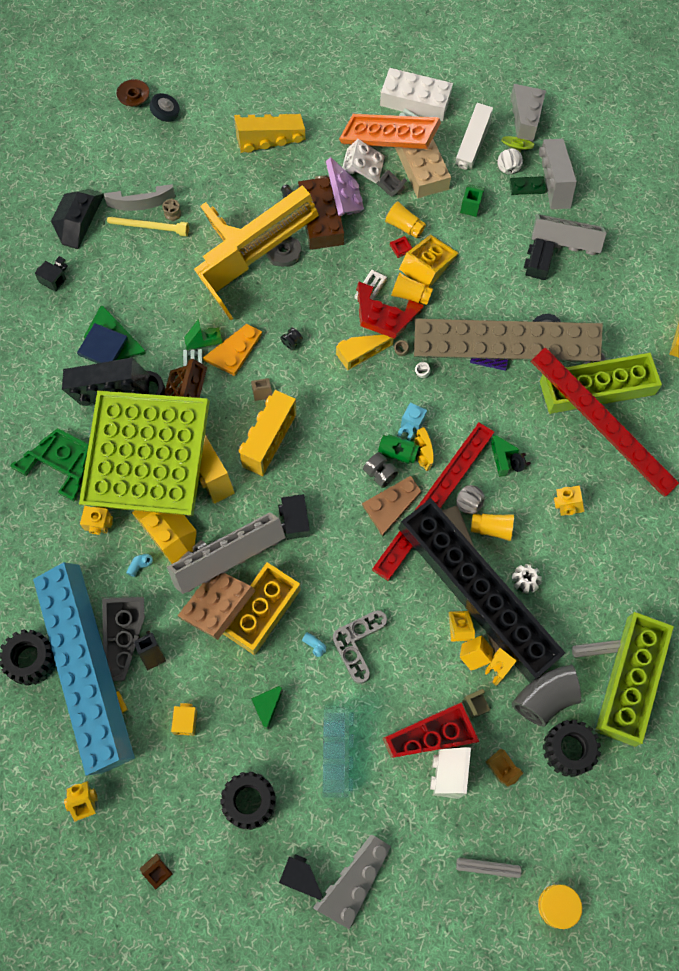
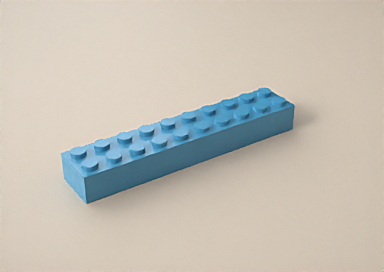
M63 562L34 578L33 581L85 775H97L133 760L135 757L80 565Z

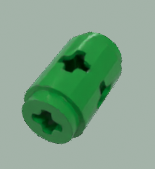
M388 434V436H382L378 452L384 457L396 458L398 461L410 464V462L415 463L420 445H417L416 442L406 439L402 440L397 436ZM399 444H401V447L404 450L403 452L400 451L399 454H396L397 451L394 450V447H398Z

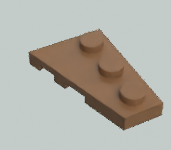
M409 476L363 502L362 506L383 536L419 496L421 490L413 478Z

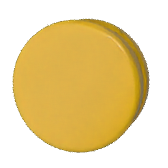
M551 885L540 894L538 910L541 918L549 926L558 929H568L576 925L580 920L582 902L575 890L569 886Z

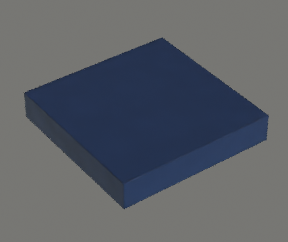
M94 323L77 354L95 363L115 361L128 338L123 334Z

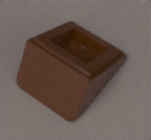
M157 853L140 868L142 875L155 890L173 875Z

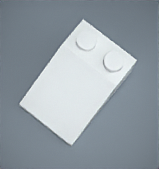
M471 748L441 749L437 755L433 756L432 768H436L435 777L431 776L430 789L434 790L433 795L459 799L467 794Z

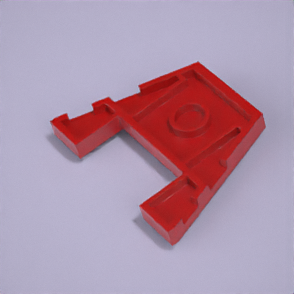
M358 282L356 290L358 291L357 300L359 302L361 327L395 339L407 327V324L410 321L412 322L418 313L422 312L424 305L411 300L408 301L405 311L383 304L380 301L372 300L370 296L374 287Z

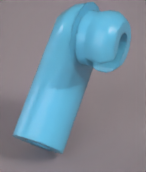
M306 632L302 641L314 648L313 654L315 656L321 657L323 653H326V645L315 636Z

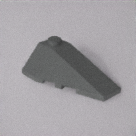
M103 597L104 652L112 680L125 681L135 649L134 641L138 640L145 618L144 597Z

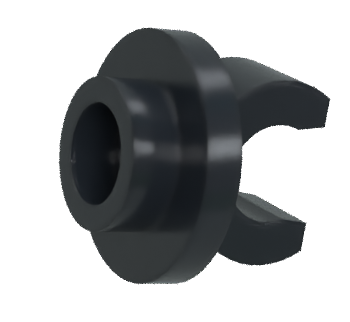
M515 453L511 456L510 463L514 471L521 472L531 464V462H526L525 460L526 453Z

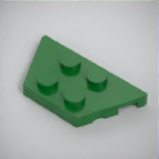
M103 305L100 306L84 335V339L94 323L127 336L128 340L116 360L127 359L130 356L139 354L141 356L145 355L146 351Z

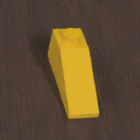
M386 335L351 337L338 343L336 355L345 368L350 370L392 346L394 338Z

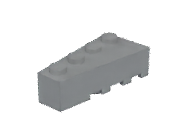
M544 139L542 147L539 148V156L542 157V167L544 168L550 209H571L577 181L564 139Z

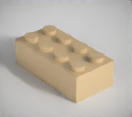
M432 139L428 149L395 147L417 198L449 190L451 176L434 139Z

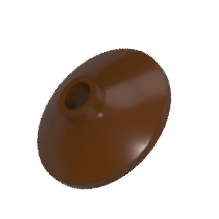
M137 79L124 81L116 91L118 100L123 105L130 107L143 104L147 101L150 94L147 84Z

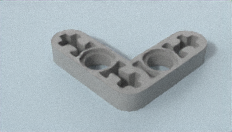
M373 611L337 629L333 634V643L352 680L357 684L367 682L370 672L355 642L385 627L387 617L382 611ZM374 616L383 618L381 625L374 623L371 625L372 630H369L368 623L365 620L368 619V622L371 623L374 621ZM358 624H362L366 629L361 635L354 631V627ZM340 633L343 636H347L345 638V642L348 647H346L343 651L340 649L344 648L342 641L336 640L338 639V634ZM348 651H354L357 658L351 662L345 658V654ZM360 661L361 664H358L360 671L366 672L364 679L356 678L357 670L355 666L352 669L350 666L356 665Z

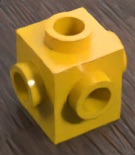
M580 485L556 489L558 497H554L555 508H560L561 516L584 512Z
M84 506L80 521L81 527L94 535L107 534L108 528H111L113 523V517L108 509Z
M88 781L67 788V798L64 799L66 810L70 811L74 822L96 814L95 802L98 801L96 790L90 788Z

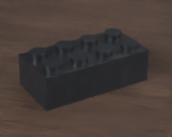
M133 358L63 369L62 390L80 405L88 406L96 402L97 391L149 394L150 375Z

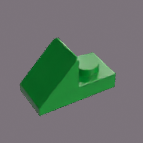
M199 319L184 337L187 350L222 343L219 327L201 331Z
M495 435L492 437L491 447L498 475L503 477L507 476L509 469H511L509 458L513 454L518 453L519 449Z

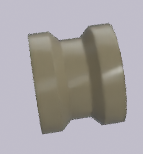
M175 199L164 201L162 208L165 218L170 221L179 219L181 216L179 202Z

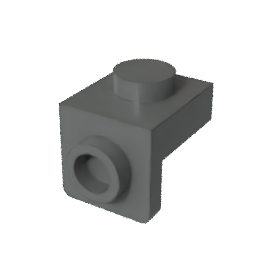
M387 170L376 184L392 197L396 193L399 195L405 189L404 184L407 180L404 178L400 181L393 173Z

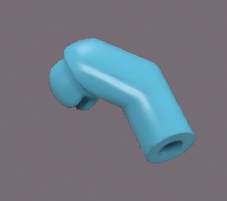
M149 554L134 557L126 574L135 577L140 568L150 566L153 563V557Z

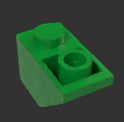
M468 184L462 200L460 213L477 217L485 188Z

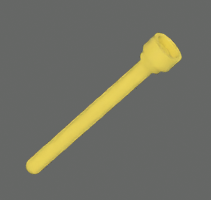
M117 217L107 218L109 224L174 231L176 234L185 237L188 236L189 232L188 222H180L175 225Z

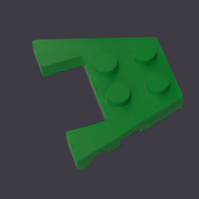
M57 428L41 440L37 447L23 454L24 457L17 462L14 461L10 467L27 476L35 463L40 461L68 476L58 493L75 502L85 470L89 444Z

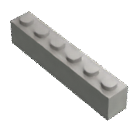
M269 512L167 566L174 587L182 594L191 592L200 584L207 583L213 577L227 572L233 566L244 563L246 559L262 553L266 548L277 545L279 541L285 539L280 519Z

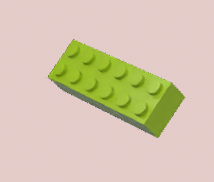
M651 352L565 367L601 404L656 395L662 386ZM542 374L539 382L549 414L577 409Z
M636 612L627 617L620 648H618L595 732L634 747L643 744L674 626Z

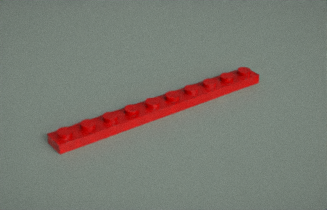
M546 347L530 361L661 495L667 496L679 484Z
M478 422L417 508L430 498L440 509L494 435L493 430ZM400 531L372 568L373 572L387 581L391 579L413 548Z

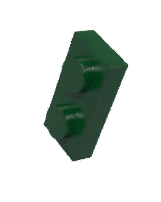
M544 176L516 177L509 180L511 195L545 194Z

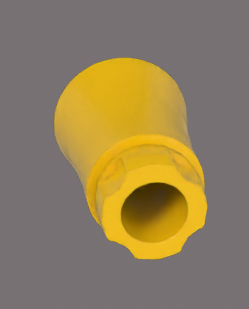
M399 201L392 206L385 219L386 223L399 228L415 238H418L426 227V224L420 218L407 210Z
M399 272L391 296L427 305L433 289Z
M473 514L471 532L511 541L514 514Z

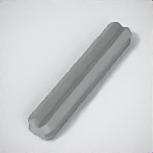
M621 640L575 645L572 647V654L575 658L617 653Z
M457 858L456 869L459 871L513 878L521 877V866L465 858Z

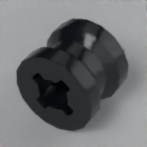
M293 327L288 330L287 334H283L280 337L282 343L290 350L295 349L296 344H300L303 341L302 335Z

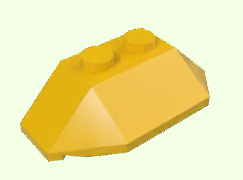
M144 511L132 512L171 564L179 561L186 552L193 551L197 530L185 515Z

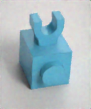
M410 403L402 417L401 428L397 436L401 437L402 433L407 432L409 434L407 440L411 441L413 433H417V430L423 425L427 410Z

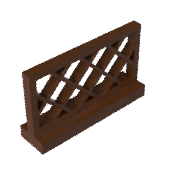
M191 359L186 366L171 370L164 396L200 398L207 367L195 359Z

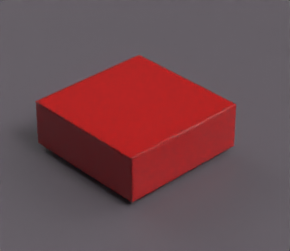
M405 236L390 242V247L397 258L406 255L412 249Z

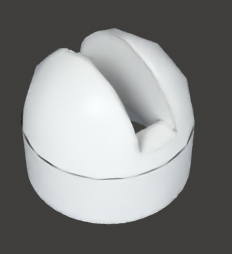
M420 362L416 365L415 372L418 377L426 378L430 374V367L427 363Z

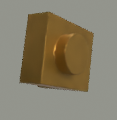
M499 749L486 761V764L498 781L507 787L515 784L519 777L523 775L522 770L515 766L503 749Z

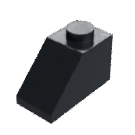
M297 854L294 855V858L288 857L279 883L321 900V891L310 865L306 864L307 859Z

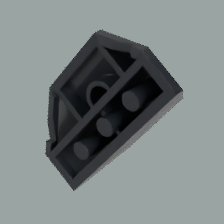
M85 189L63 195L51 219V223L62 245L79 249L104 197V193Z

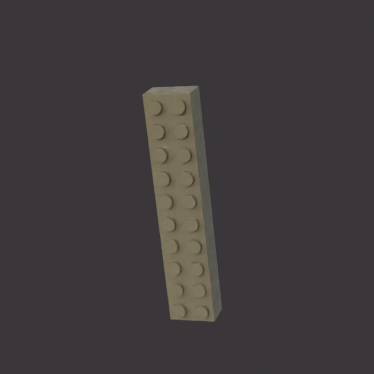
M415 319L414 357L532 360L546 347L559 361L599 362L601 361L603 323Z

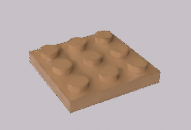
M225 573L219 574L209 582L202 583L178 614V617L218 640L255 590L252 586Z

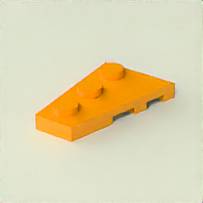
M245 324L204 356L203 361L235 376L262 336V331Z

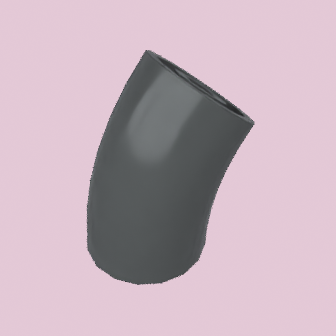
M572 664L562 666L539 676L516 696L511 703L512 707L530 722L545 727L561 710L580 704L581 691L574 666Z

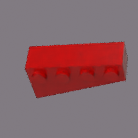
M462 702L382 738L391 758L479 742Z

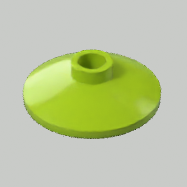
M505 136L501 139L505 145L511 149L518 150L520 153L521 150L534 148V143L529 140L513 136Z

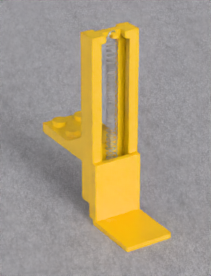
M303 185L242 229L228 226L222 217H217L219 214L213 206L210 208L206 202L200 206L223 242L203 256L205 261L194 268V270L230 321L234 318L216 292L247 271L250 264L319 216L310 193Z

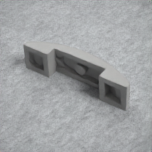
M173 184L156 186V192L122 196L121 191L104 193V198L108 207L137 211L160 206L164 201L175 198Z

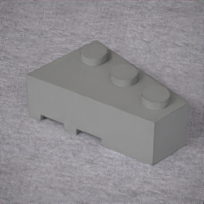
M513 84L510 98L515 117L514 123L517 138L534 141L546 90Z

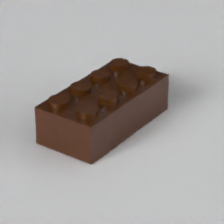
M330 177L298 181V188L303 185L310 193L319 214L318 217L305 225L309 249L344 245L343 225L341 216L338 215Z

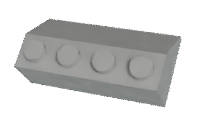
M536 214L531 238L532 240L539 238L555 242L556 248L567 246L572 251L582 249L586 250L585 253L596 255V252L601 253L607 232L601 226Z

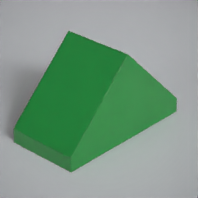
M280 686L251 698L263 728L266 730L270 726L283 692Z

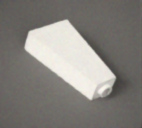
M480 103L476 104L456 157V165L464 170L467 168L472 169L490 127L493 107Z

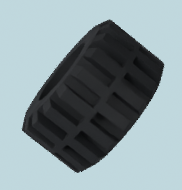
M24 629L21 630V634L14 632L12 638L7 637L5 639L7 641L6 645L2 644L0 647L3 650L0 652V667H2L1 670L7 677L22 685L23 683L26 686H30L31 683L39 684L38 680L40 679L46 680L47 677L45 675L47 673L51 675L53 670L50 668L51 666L55 667L56 663L50 641L44 635L34 630H29L28 632ZM29 647H36L38 654L35 662L29 667L20 668L18 658L21 652Z
M566 720L550 729L548 735L544 738L546 742L543 744V750L546 753L543 755L545 759L548 758L549 762L547 764L550 767L553 766L556 773L561 772L563 776L570 775L575 777L590 771L598 763L597 758L601 756L598 748L601 747V743H597L596 739L599 737L597 733L593 735L591 732L593 728L591 726L587 728L585 727L586 723L582 721L577 723V720ZM566 736L574 737L581 744L582 756L577 761L570 760L562 752L561 742Z
M241 772L240 775L231 777L232 780L227 781L225 784L226 787L222 790V799H220L222 812L226 819L234 826L248 830L259 828L264 823H267L276 807V795L270 782L261 774L254 772ZM244 788H254L261 795V805L256 812L244 814L236 806V797Z

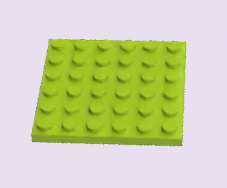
M97 391L79 505L193 516L210 400L206 398Z

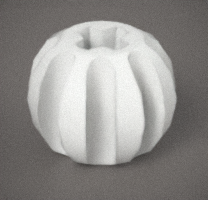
M513 148L501 152L497 160L500 171L506 174L516 173L523 164L521 153Z
M525 564V567L520 565L515 569L516 573L512 574V581L516 582L514 584L516 590L521 588L522 593L528 594L529 590L533 593L539 589L538 585L541 584L542 577L538 576L540 573L538 568L532 569L531 564Z

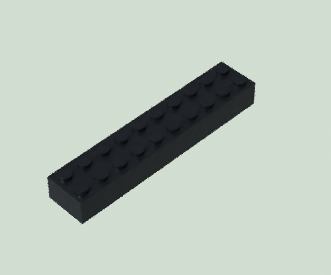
M431 498L400 522L398 527L400 532L499 648L516 660L514 665L529 683L536 680L566 654Z

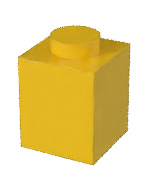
M180 703V706H174L171 729L174 735L195 736L197 709L193 707V704Z

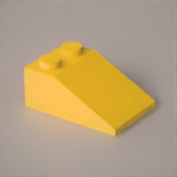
M430 234L406 253L399 270L415 281L430 287L459 253Z

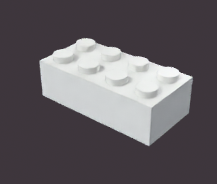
M389 68L381 91L380 106L403 111L406 108L415 115L439 117L440 121H443L451 98L453 83Z

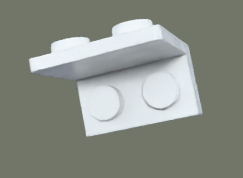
M357 139L347 148L342 168L348 174H354L356 171L372 182L377 183L380 179L385 156Z

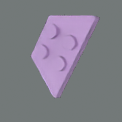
M330 157L326 161L338 215L360 213L364 210L359 184Z

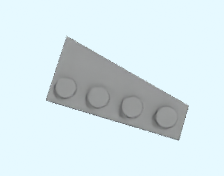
M370 835L353 856L354 861L349 867H345L340 873L341 877L334 886L330 885L325 892L326 896L321 902H317L313 909L350 929L391 846L376 836Z

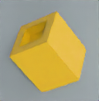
M482 635L461 645L460 659L471 671L492 662L493 648Z

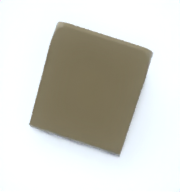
M269 378L251 381L255 401L265 400L269 395L272 396Z

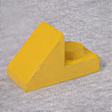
M469 611L449 612L451 642L475 639V630Z

